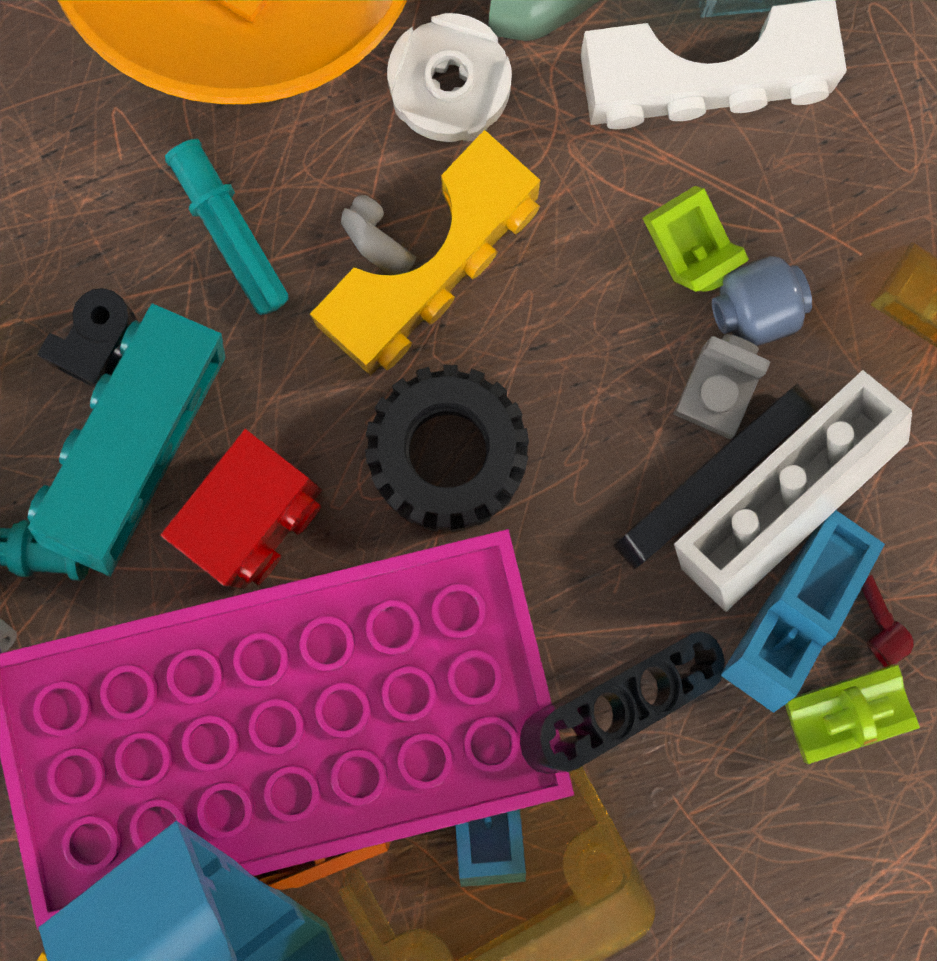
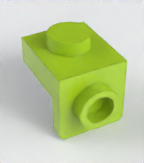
M693 186L642 218L673 281L695 292H707L723 286L724 276L749 260L743 247L730 243L705 188Z

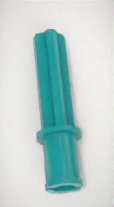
M199 139L182 142L165 155V161L172 168L192 202L188 210L192 216H200L256 313L265 315L276 311L289 300L288 293L232 200L235 193L234 189L230 184L224 185L202 149Z

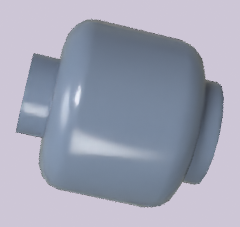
M775 256L765 257L741 265L726 274L723 279V286L720 287V296L712 299L713 315L720 331L723 334L732 332L734 336L748 340L756 346L795 334L802 328L805 314L809 313L812 309V295L803 271L797 265L789 266L784 259Z

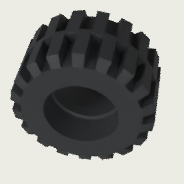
M443 365L444 371L430 372V368L426 367L416 370L417 377L407 382L404 378H401L392 385L393 392L387 399L384 397L380 398L374 408L376 416L373 422H368L367 426L368 449H365L366 462L370 468L371 478L377 490L388 505L402 518L410 523L421 525L427 530L437 532L438 530H451V532L465 531V528L474 525L480 526L490 521L492 516L502 511L510 503L520 486L526 470L529 444L527 428H524L522 422L523 414L516 402L512 404L507 397V390L496 381L493 385L484 379L485 373L471 368L470 374L458 371V365ZM443 415L459 416L472 422L482 433L486 445L485 460L477 475L463 485L449 488L437 487L422 479L412 466L409 452L411 439L417 429L428 420Z

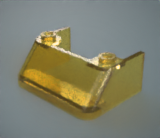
M583 767L570 771L569 774L596 823L576 834L569 841L563 853V872L574 894L457 961H602L641 939L650 930L655 918L653 897ZM359 867L346 874L338 892L375 961H455L443 939L432 931L410 929L395 936Z

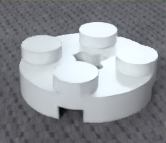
M455 13L433 16L430 23L423 24L414 31L412 26L403 33L390 54L387 80L395 113L412 130L429 139L443 142L475 140L484 130L486 131L489 126L498 120L507 105L510 95L512 70L508 56L506 57L504 49L498 43V37L491 28L470 16ZM449 65L458 66L459 78L466 81L461 88L454 87L452 91L441 90L440 82L432 79L434 73H445Z

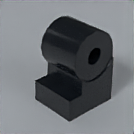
M104 288L92 289L83 294L75 303L72 312L74 325L66 339L64 340L49 332L37 354L50 366L95 388L104 374H113L123 356L120 354V346L129 325L134 320H137L133 310L121 296L112 290Z

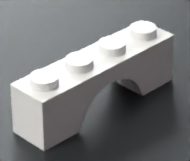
M816 0L772 6L755 45L744 54L726 62L705 64L681 58L668 50L658 40L648 23L585 31L580 54L590 124L607 123V127L610 129L635 127L643 123L644 118L668 115L672 121H687L704 115L706 110L730 107V111L733 113H747L765 107L769 101L791 99L794 105L812 104L826 99L847 71L835 0Z

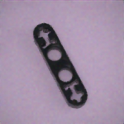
M798 383L795 384L623 535L613 547L633 569L639 567L804 422L819 406Z
M701 631L671 637L533 713L525 721L520 734V747L524 759L535 771L545 774L570 772L579 769L714 688L721 681V673L725 666L722 648L714 637ZM695 658V664L691 666L690 673L679 674L675 666L683 665ZM645 670H648L653 675L657 683V697L652 705L645 700L641 692V677ZM600 695L608 700L613 713L611 726L606 732L598 726L594 716V705ZM572 728L577 736H569L558 742L554 746L555 752L553 753L549 741L556 736V730Z

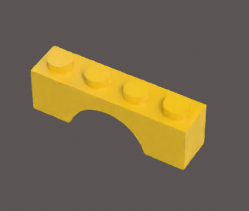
M485 130L441 175L442 194L450 209L452 221L448 236L437 254L423 266L399 275H378L353 268L310 313L316 326L370 376L380 366L385 370L391 369L411 347L412 342L407 337L423 320L429 325L437 321L454 301L455 296L450 291L466 274L472 280L478 277L497 255L498 251L492 246L508 229L514 234L519 233L532 220L540 208V205L535 201L538 199L541 180Z

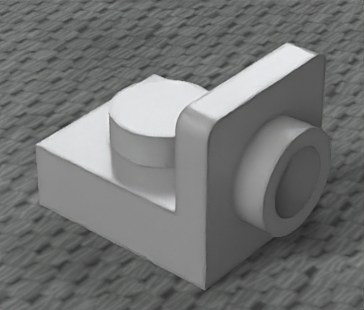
M725 334L722 339L711 336L701 349L673 415L723 437L732 439L738 430L759 379L767 372L770 361L758 356L759 348L741 337Z

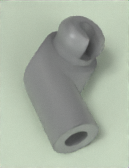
M366 195L356 196L350 209L344 208L341 225L360 254L389 275L409 272L416 260V256L375 227L384 215L383 208Z

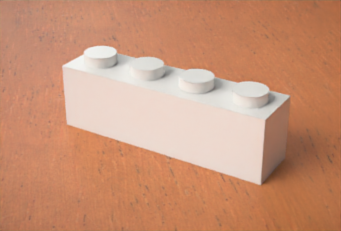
M862 370L674 543L681 570L727 612L909 442L912 410Z

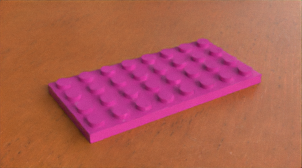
M509 529L0 653V758L37 930L39 926L176 820L233 858L254 876L574 796L569 772L545 774L535 771L527 764L520 747V734L525 721L533 713L552 704ZM556 730L554 739L549 741L553 753L555 752L554 746L561 741L558 730Z

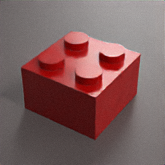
M244 429L160 536L223 586L245 589L251 582L259 586L279 563L282 555L275 551V549L290 531H293L296 535L301 534L319 512L321 505L315 499L322 489L247 429Z

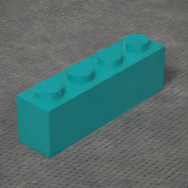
M151 303L141 322L134 320L129 325L120 346L122 358L113 374H104L96 384L90 400V408L93 409L82 430L75 428L68 435L61 449L59 462L62 466L51 486L43 485L38 490L28 511V520L31 521L28 529L41 547L109 577L112 576L226 358L222 333Z

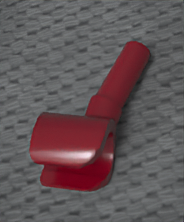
M871 575L867 577L861 589L875 618L874 620L882 631L869 639L867 645L876 660L883 667L897 664L908 656L914 647V640L910 632L901 623L894 620L892 613H889L875 579Z

